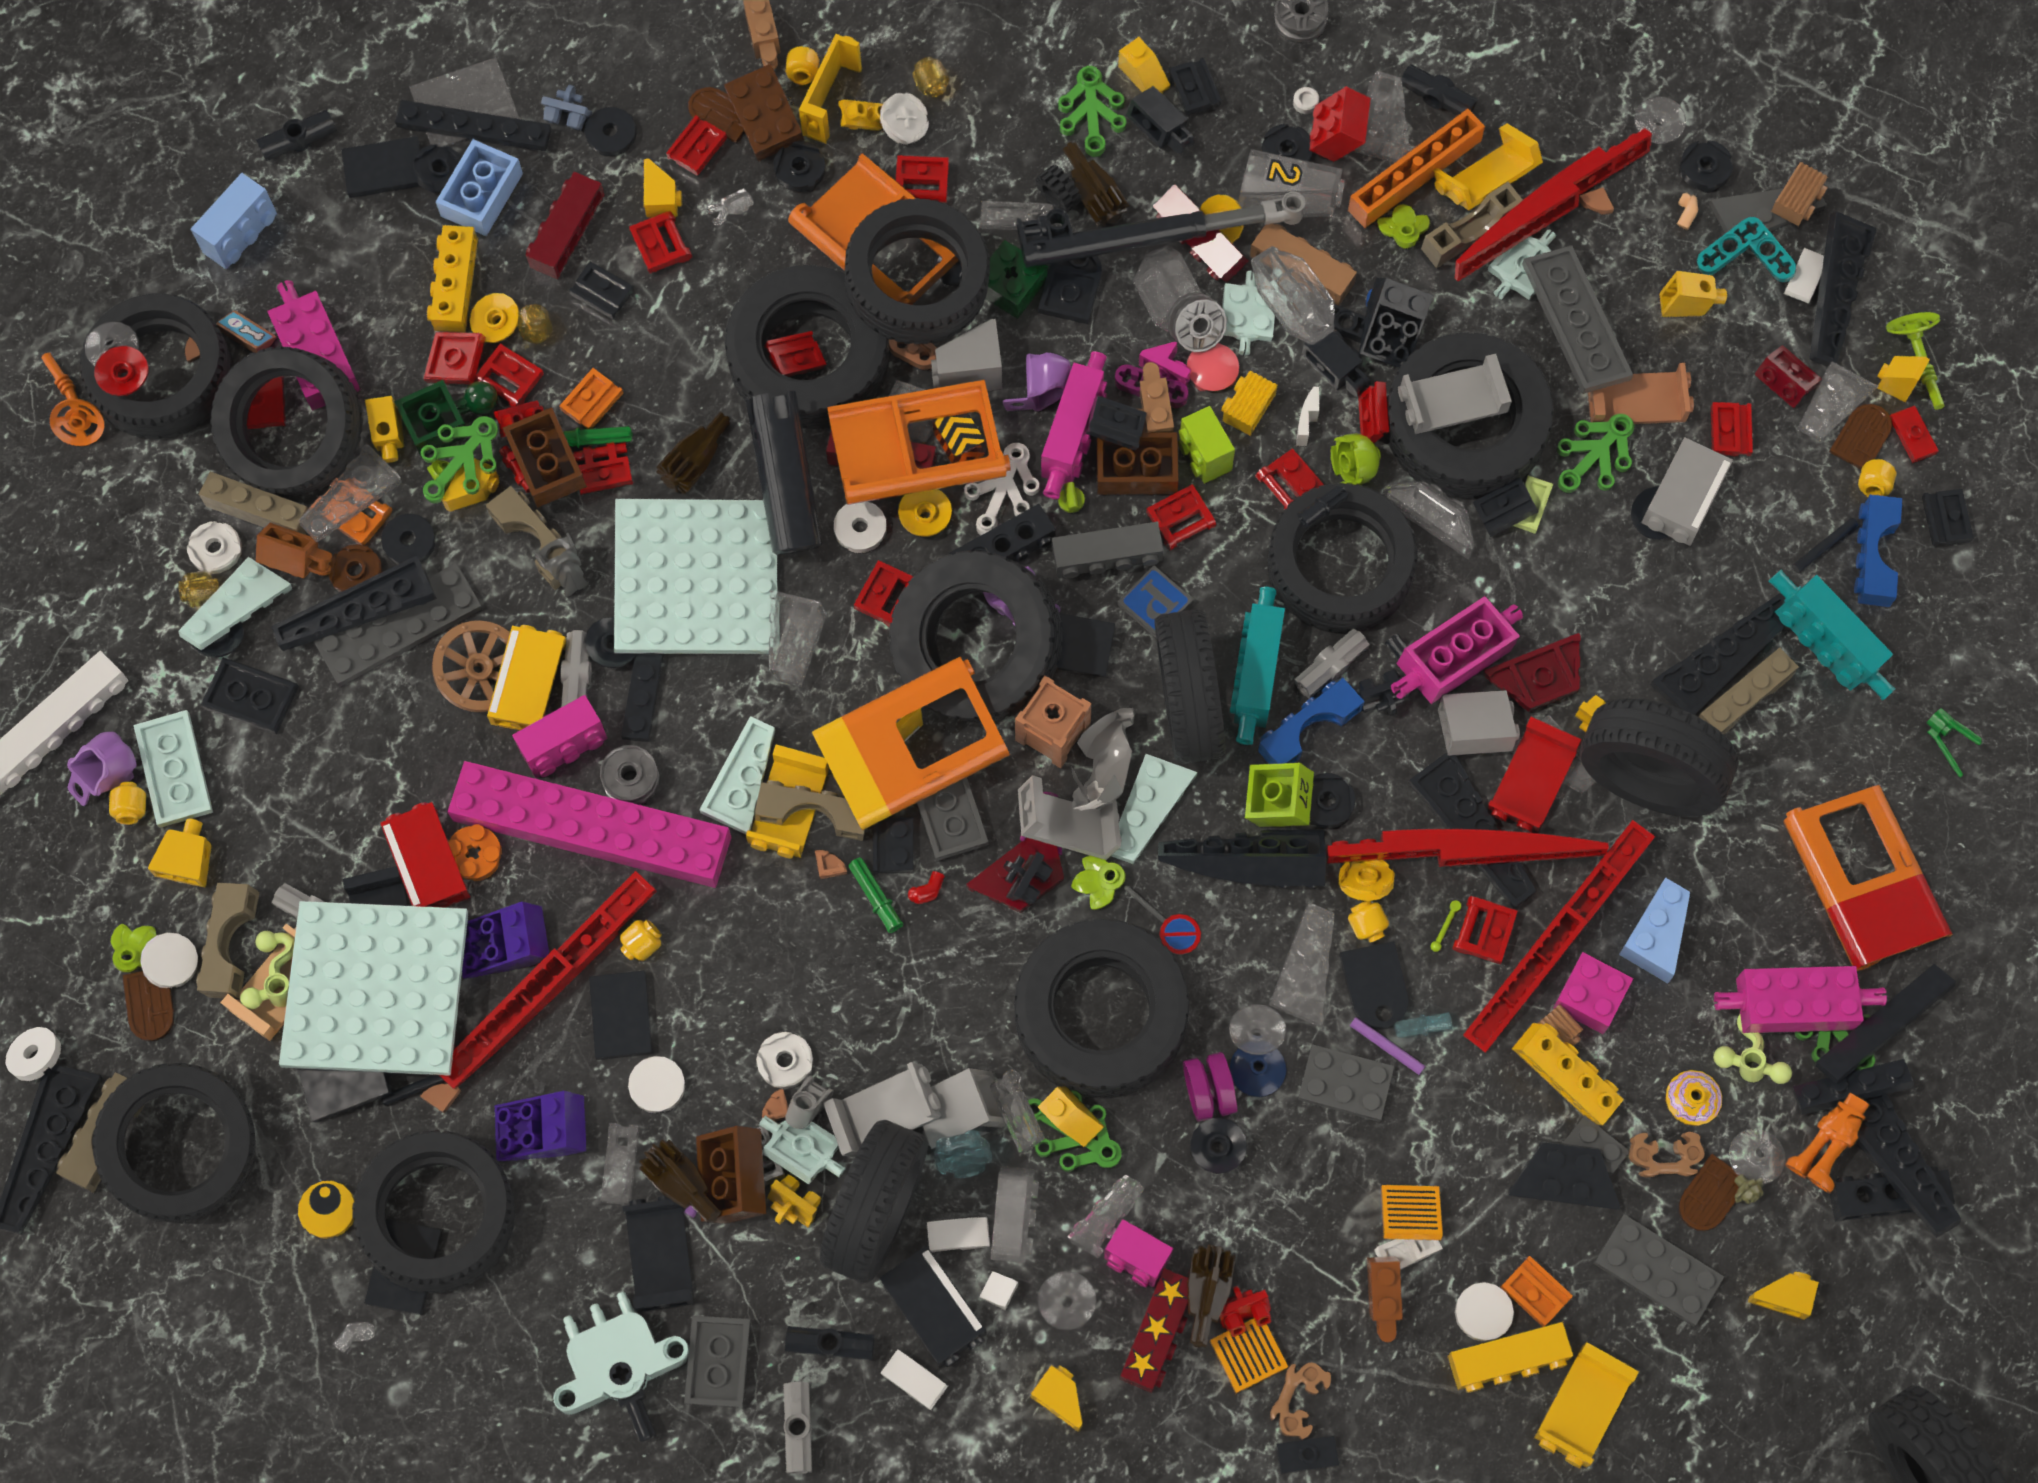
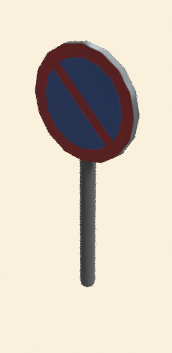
M1128 885L1124 887L1133 898L1163 923L1160 927L1159 936L1164 947L1166 946L1171 953L1177 955L1188 954L1196 949L1200 942L1201 931L1193 918L1188 915L1176 914L1166 919Z

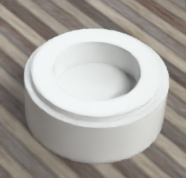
M1309 87L1300 88L1294 95V108L1302 114L1313 113L1315 106L1319 103L1318 93Z

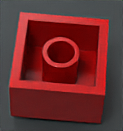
M1346 86L1318 103L1313 111L1314 120L1310 133V151L1335 162L1365 144L1371 98Z

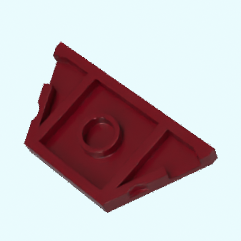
M1577 633L1486 669L1483 675L1501 691L1507 690V695L1528 712L1578 693L1580 689L1579 645L1581 636Z
M1026 838L969 881L966 887L969 891H976L989 897L990 900L996 903H1003L1008 908L1022 913L1032 904H1027L1019 899L1011 901L1006 897L1014 881L1012 884L1005 881L1009 873L1003 868L1005 862L1010 861L1014 863L1017 857L1020 856L1025 859L1023 867L1030 854L1035 855L1036 852H1039L1045 856L1043 861L1053 869L1046 882L1042 883L1033 877L1029 883L1040 891L1036 899L1037 901L1064 880L1057 846Z

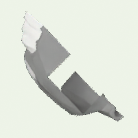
M1121 708L1105 715L1091 725L1078 740L1077 744L1086 757L1093 759V771L1090 779L1083 786L1072 767L1073 778L1079 786L1072 795L1074 800L1071 804L1074 809L1082 811L1095 809L1106 804L1109 805L1123 793L1132 754L1125 729L1134 724L1135 712L1133 708Z

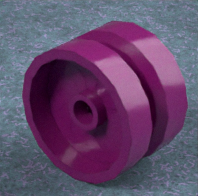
M1223 1052L1207 1056V1074L1203 1063L1198 1058L1183 1061L1186 1087L1197 1122L1212 1119L1214 1114L1213 1100L1217 1111L1222 1116L1237 1113L1234 1082Z

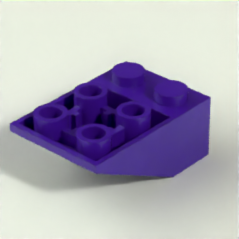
M522 901L467 921L462 967L463 978L467 979L526 968L540 963L549 954L542 906Z
M560 1091L495 1105L496 1159L498 1162L560 1157L586 1152L584 1096L568 1091Z

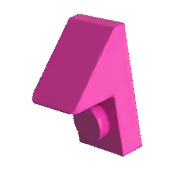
M1178 342L1141 351L1139 356L1140 367L1143 368L1146 363L1153 362L1158 365L1161 376L1182 382L1186 386L1190 381L1191 370L1188 369L1187 365L1181 361H1173L1177 353Z

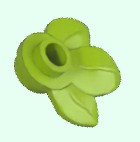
M1400 204L1394 208L1392 217L1378 218L1377 224L1385 236L1394 237L1398 246L1411 248L1419 240L1420 234L1428 230L1430 220L1427 215L1416 216L1410 206Z
M1089 855L1082 859L1085 870L1075 876L1071 887L1079 893L1090 894V907L1092 910H1098L1112 902L1115 890L1120 888L1125 881V871L1117 863H1108L1104 859ZM1111 871L1115 872L1114 879L1107 880V874Z
M120 924L114 930L111 936V945L115 950L112 959L114 966L118 970L132 972L138 967H142V951L147 942L156 936L155 928L153 926H141L132 932L126 925ZM131 955L132 958L130 960H124L122 959V956Z

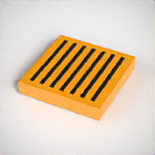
M1382 1185L1381 1199L1384 1239L1442 1240L1439 1186Z
M1254 1318L1244 1323L1246 1331L1243 1334L1232 1337L1229 1331L1210 1340L1236 1394L1288 1368L1268 1326H1257Z

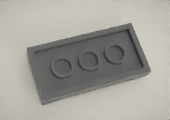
M1625 1214L1621 1217L1594 1262V1265L1693 1327L1697 1325L1724 1278L1723 1275Z

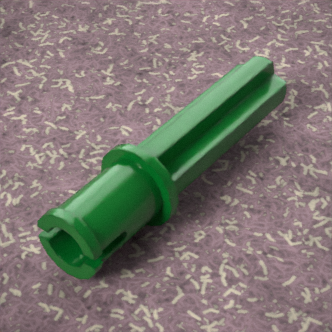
M629 426L585 430L577 427L573 431H563L569 446H577L578 449L585 445L632 441V430Z
M861 857L852 860L849 864V869L872 904L873 913L878 914L888 933L897 931L904 924L892 907V900L887 899Z

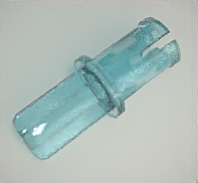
M1449 1012L1430 1016L1420 1014L1419 1018L1395 1022V1033L1399 1038L1423 1034L1425 1037L1431 1032L1452 1029Z

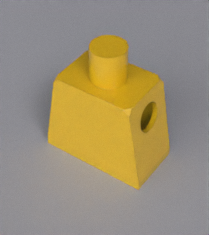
M1676 271L1659 293L1662 317L1703 316L1713 304L1724 305L1727 300L1726 289L1716 288L1715 278L1712 275Z
M392 396L365 400L371 440L375 448L381 451L382 461L386 463L397 461V449L404 447L401 416Z
M187 819L183 832L168 830L152 858L148 870L155 877L205 888L211 844L205 837L199 836L203 823L198 820Z

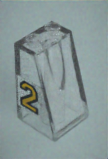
M1251 149L1238 204L1242 208L1261 205V201L1279 199L1289 192H1298L1305 198L1303 217L1333 216L1335 207L1340 208L1346 181L1341 179L1343 169ZM1294 206L1288 207L1291 210H1297Z

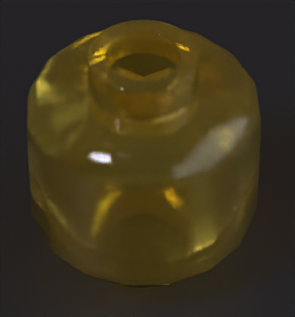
M926 57L915 64L912 77L919 91L927 96L937 97L942 95L950 81V77L939 59Z
M532 304L518 311L517 327L523 340L537 344L544 342L553 331L549 312L545 307Z
M206 570L184 574L182 581H178L181 602H186L191 608L202 606L219 589L218 579H212L211 574Z

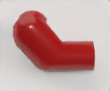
M932 871L928 884L909 889V900L916 904L935 900L945 876L942 873Z

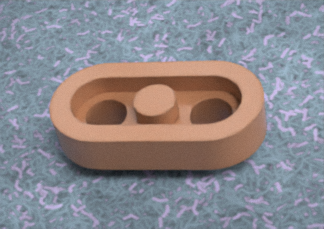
M889 339V349L894 356L922 370L932 368L931 360L936 359L935 349H937L932 343L906 344ZM900 344L907 345L903 349L898 348V345ZM924 355L929 357L928 360H922L920 358Z

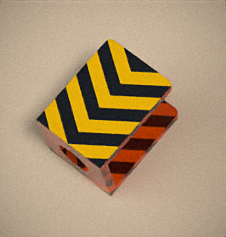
M969 413L932 419L933 434L951 463L979 459L985 455V451L981 446L984 443V438Z

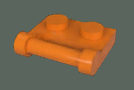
M348 479L342 485L341 491L320 515L322 519L353 541L365 546L389 518L392 508L385 503H379L359 489L357 483ZM353 496L373 510L376 515L371 519L348 503V499Z

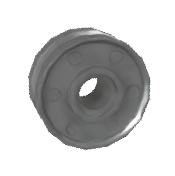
M1327 0L1276 1L1275 26L1279 33L1287 40L1297 43L1309 42L1318 38L1324 32L1328 16Z
M1200 292L1188 293L1180 297L1172 305L1168 314L1167 327L1170 335L1185 349L1193 352H1204L1215 347L1226 331L1227 318L1224 310L1211 297ZM1201 318L1199 324L1193 326L1194 322L1197 319Z
M624 745L615 748L604 758L601 764L600 779L606 794L610 798L641 805L654 796L659 786L660 775L654 758L647 750L638 746ZM629 771L637 773L633 780L626 781L623 779L624 774Z

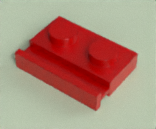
M696 115L666 152L667 158L676 161L678 165L698 176L725 142L727 135L709 122L702 121Z
M812 331L769 340L764 344L765 349H768V357L773 368L786 377L820 370L827 364L817 341L814 342Z
M1376 381L1374 383L1375 386H1370L1358 396L1361 435L1368 437L1373 443L1383 437L1384 432H1389L1386 383Z
M1725 402L1712 403L1711 438L1713 451L1728 456H1739V454L1751 456L1753 452L1751 403H1747V405Z

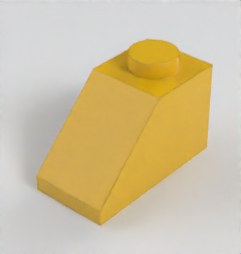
M1140 37L1119 50L1118 67L1141 92L1152 86L1160 93L1170 88V83L1156 55Z
M644 159V208L646 216L654 217L668 211L672 212L674 216H678V206H682V192L677 191L675 181L650 159Z
M1894 356L1889 365L1884 363L1877 377L1881 381L1877 389L1906 402L1930 359L1916 356Z
M474 458L476 478L479 481L480 490L476 494L471 495L463 487L465 480L463 464L442 498L446 510L451 512L487 500L490 493H494L499 485L497 471L492 474L484 473L480 467V460ZM484 463V468L490 469L493 467L487 463ZM469 482L467 484L468 489H474L476 487L475 482Z
M1066 1086L1057 1087L1038 1106L1058 1129L1083 1147L1105 1127Z
M1790 1273L1753 1293L1749 1297L1748 1303L1805 1320L1811 1316L1819 1282L1811 1280V1276L1806 1273Z
M1051 1365L1031 1393V1398L1079 1432L1082 1428V1420L1076 1384L1071 1380L1073 1374L1062 1366L1056 1369Z

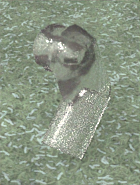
M368 1322L350 1323L332 1345L344 1353L353 1341L371 1340L375 1335L374 1326Z

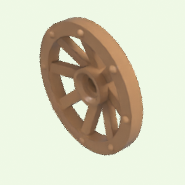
M469 621L455 626L441 638L434 652L432 673L437 688L450 703L471 712H488L494 692L487 679L497 681L499 672L492 669L502 664L504 654L491 660L489 655L497 638L507 645L510 632L495 623ZM481 632L490 634L481 653H477L471 633ZM460 636L463 637L469 656L468 659L448 648ZM443 656L461 665L464 669L443 673ZM475 666H479L482 668L483 671L481 673H477L474 671L473 668ZM468 678L469 680L461 695L455 692L448 684L450 681ZM476 683L480 684L487 700L476 701L469 699Z

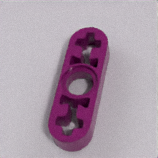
M1132 365L1120 366L1115 372V385L1121 391L1140 397V387H1136V383L1139 377L1141 378L1140 381H1143V369ZM1126 374H1130L1131 379H1129L1127 382H1123V377H1125ZM1160 375V378H1166L1171 408L1183 407L1188 400V388L1186 385ZM1180 391V396L1177 399H1173L1172 394Z

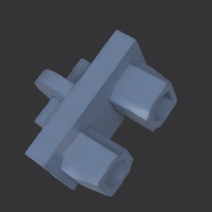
M568 85L566 91L557 90L556 97L564 99L563 101L545 96L542 97L541 104L545 106L543 120L546 122L559 124L561 113L564 112L569 114L566 126L582 130L586 118L589 119L592 115V111L588 110L587 107L573 104L574 102L582 103L583 100L582 95L576 94L575 86Z

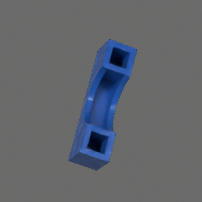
M1870 494L1866 502L1860 505L1859 519H1863L1862 528L1858 531L1857 543L1861 544V553L1859 552L1856 558V568L1860 569L1854 586V593L1858 594V603L1891 607L1897 598L1898 572L1889 568L1882 561L1878 552V541L1886 535L1895 533L1901 524L1902 498Z
M1344 678L1337 683L1332 681L1323 688V694L1318 698L1311 697L1301 706L1302 710L1296 715L1291 713L1285 717L1280 723L1281 727L1275 731L1272 729L1267 731L1260 738L1261 742L1258 752L1269 764L1296 763L1300 760L1302 753L1299 736L1307 726L1319 721H1328L1342 727L1362 711L1365 701Z

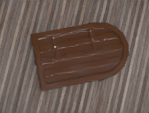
M704 87L691 95L688 101V111L692 119L696 115L699 116V119L702 121H707L724 131L727 139L737 144L744 134V130L728 94L713 87Z
M1864 404L1857 407L1849 415L1846 424L1829 450V453L1862 469L1866 462L1875 459L1885 440L1889 437L1892 422L1887 411L1874 404Z
M143 971L122 975L127 1020L131 1031L144 1041H157L164 1038L174 1024L171 987L160 988L152 984L144 976Z
M1713 1154L1709 1156L1687 1189L1684 1190L1679 1201V1213L1682 1220L1688 1227L1697 1231L1711 1230L1725 1219L1726 1214L1735 1203V1195L1739 1188L1734 1180L1741 1174Z

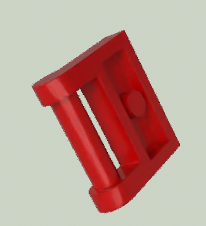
M897 155L896 182L903 188L904 184L939 185V190H905L915 198L938 200L940 203H947L949 157Z
M670 211L629 226L631 235L649 274L678 262H687L692 258V253L689 248L685 247L674 223L676 219ZM663 226L666 228L676 251L669 253L659 232V227Z
M499 344L476 374L474 382H488L495 388L498 396L508 401L509 405L513 407L524 403L525 398L544 373L536 365ZM493 372L519 389L513 393L489 378V376Z
M1293 448L1270 465L1260 469L1255 475L1259 482H1264L1284 506V509L1294 500L1274 479L1273 475L1277 473L1296 497L1302 496V493L1312 488H1319V486L1324 485Z
M1193 484L1146 509V513L1151 521H1158L1160 535L1169 551L1176 548L1178 543L1204 529L1210 530L1217 526L1213 515ZM1198 513L1200 514L1201 520L1171 534L1170 528Z
M878 560L854 603V609L890 627L894 607L890 613L883 610L897 584L900 582L907 587L909 585L908 582L913 576Z
M1470 896L1466 904L1468 910L1458 940L1454 941L1453 950L1501 964L1518 911ZM1484 911L1487 912L1478 943L1477 945L1469 943L1478 912Z

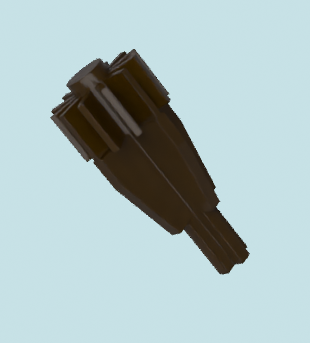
M1069 142L1062 150L1074 168L1071 170V176L1075 187L1079 190L1078 193L1081 195L1082 204L1098 227L1100 225L1105 227L1107 223H1115L1122 218V213L1127 212L1128 202L1113 178L1094 160L1088 162L1076 142Z
M719 412L706 428L700 426L679 441L656 467L658 469L656 473L662 476L660 480L677 493L679 490L682 494L688 493L706 470L718 448L716 441L731 424L729 422L731 419L722 412Z
M661 1140L659 1146L653 1144L648 1152H644L646 1158L639 1161L642 1165L639 1167V1170L653 1183L660 1193L685 1209L692 1206L707 1223L717 1221V1217L721 1212L705 1196L709 1191L697 1168L671 1140L667 1142Z
M1200 1245L1198 1249L1194 1248L1187 1281L1188 1313L1191 1316H1195L1190 1343L1194 1344V1347L1197 1348L1200 1346L1207 1347L1211 1321H1218L1231 1290L1236 1256L1231 1255L1230 1250L1224 1251L1221 1246L1208 1245L1206 1249Z

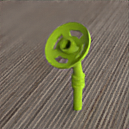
M1932 312L1905 315L1890 321L1886 325V329L1889 333L1907 335V338L1911 339L1915 356L1927 357L1921 337L1923 336V331L1932 328L1940 322V315ZM1928 362L1920 379L1922 384L1926 385L1934 409L1939 410L1945 405L1936 383L1937 376L1935 375V370H1933V365Z

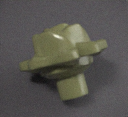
M1741 1174L1734 1180L1739 1187L1735 1195L1736 1203L1745 1201L1749 1205L1755 1203L1763 1195L1761 1188L1763 1186L1762 1178L1747 1180Z

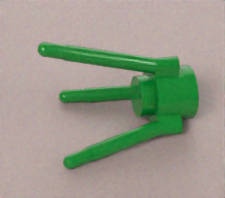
M1940 708L1927 721L1926 724L1931 727L1927 733L1936 741L1958 777H1962V771L1939 735L1947 736L1955 729L1977 745L1982 744V739L1956 721L1943 708Z

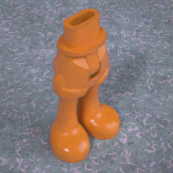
M1849 1093L1844 1102L1839 1101L1838 1106L1819 1121L1817 1127L1820 1130L1810 1145L1800 1155L1790 1157L1785 1166L1804 1179L1808 1178L1823 1191L1831 1193L1835 1186L1834 1181L1830 1177L1831 1168L1846 1147H1852L1858 1139V1131L1862 1121L1865 1120L1863 1114L1869 1104ZM1831 1140L1832 1142L1822 1158L1811 1169V1165L1818 1153Z

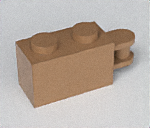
M743 0L756 59H762L763 67L771 64L773 69H776L778 66L777 54L781 53L769 0Z
M1153 362L1146 363L1143 367V381H1140L1142 411L1147 412L1144 423L1145 431L1174 432L1166 378H1160L1157 364Z

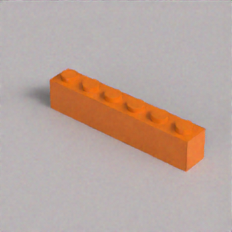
M1466 109L1352 194L1348 211L1364 228L1368 227L1435 176L1433 170L1437 168L1441 171L1480 143L1485 128L1484 124L1469 109Z

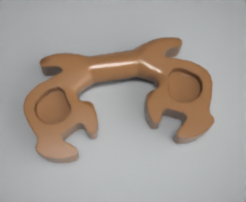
M1686 1132L1681 1135L1687 1141L1686 1144L1683 1145L1681 1140L1674 1142V1153L1680 1155L1681 1160L1671 1163H1658L1653 1160V1155L1658 1153V1143L1656 1140L1650 1142L1649 1145L1644 1143V1140L1648 1137L1647 1133L1637 1134L1630 1139L1629 1159L1636 1166L1646 1169V1171L1638 1173L1642 1177H1653L1659 1174L1691 1176L1696 1174L1698 1170L1691 1169L1690 1166L1704 1158L1700 1136L1694 1132Z
M1316 1363L1305 1364L1297 1373L1294 1372L1296 1365L1292 1364L1286 1372L1284 1387L1278 1401L1270 1412V1419L1272 1421L1279 1414L1280 1431L1285 1436L1299 1437L1301 1440H1304L1312 1431V1425L1302 1426V1419H1307L1309 1415L1302 1410L1290 1413L1289 1403L1296 1387L1300 1383H1303L1305 1391L1312 1395L1318 1394L1315 1386L1320 1382L1325 1390L1328 1389L1331 1383L1330 1372L1323 1371Z

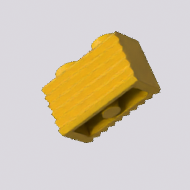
M1249 371L1245 378L1242 376L1239 378L1234 388L1237 392L1233 398L1228 397L1221 409L1224 412L1223 422L1251 436L1272 402L1277 390L1276 383L1268 381L1253 371Z

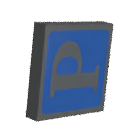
M1153 565L1117 602V605L1156 638L1154 620L1160 614L1185 611L1193 603L1194 599Z

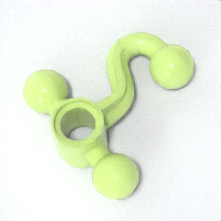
M262 931L257 935L255 941L256 947L260 951L271 952L280 943L285 945V950L271 961L269 976L265 979L264 989L258 990L251 987L243 990L240 1002L249 1010L258 1008L262 1001L267 999L277 1007H285L287 1005L289 980L284 974L280 973V968L293 957L295 939L284 932ZM285 987L282 992L273 993L277 988Z
M1739 1014L1737 1018L1739 1031L1753 1042V1046L1745 1049L1741 1055L1735 1054L1734 1050L1728 1046L1717 1048L1713 1056L1717 1066L1721 1068H1729L1732 1065L1740 1067L1741 1077L1748 1082H1757L1765 1074L1769 1075L1777 1084L1788 1082L1792 1077L1790 1066L1785 1062H1776L1773 1065L1766 1063V1057L1763 1053L1764 1040L1760 1033H1743L1741 1016ZM1749 1062H1755L1759 1064V1066L1756 1068H1750L1746 1064Z

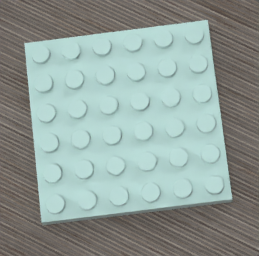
M615 499L614 653L777 654V555L772 553L763 500Z
M300 901L279 1066L281 1068L451 1075L468 910L460 908Z

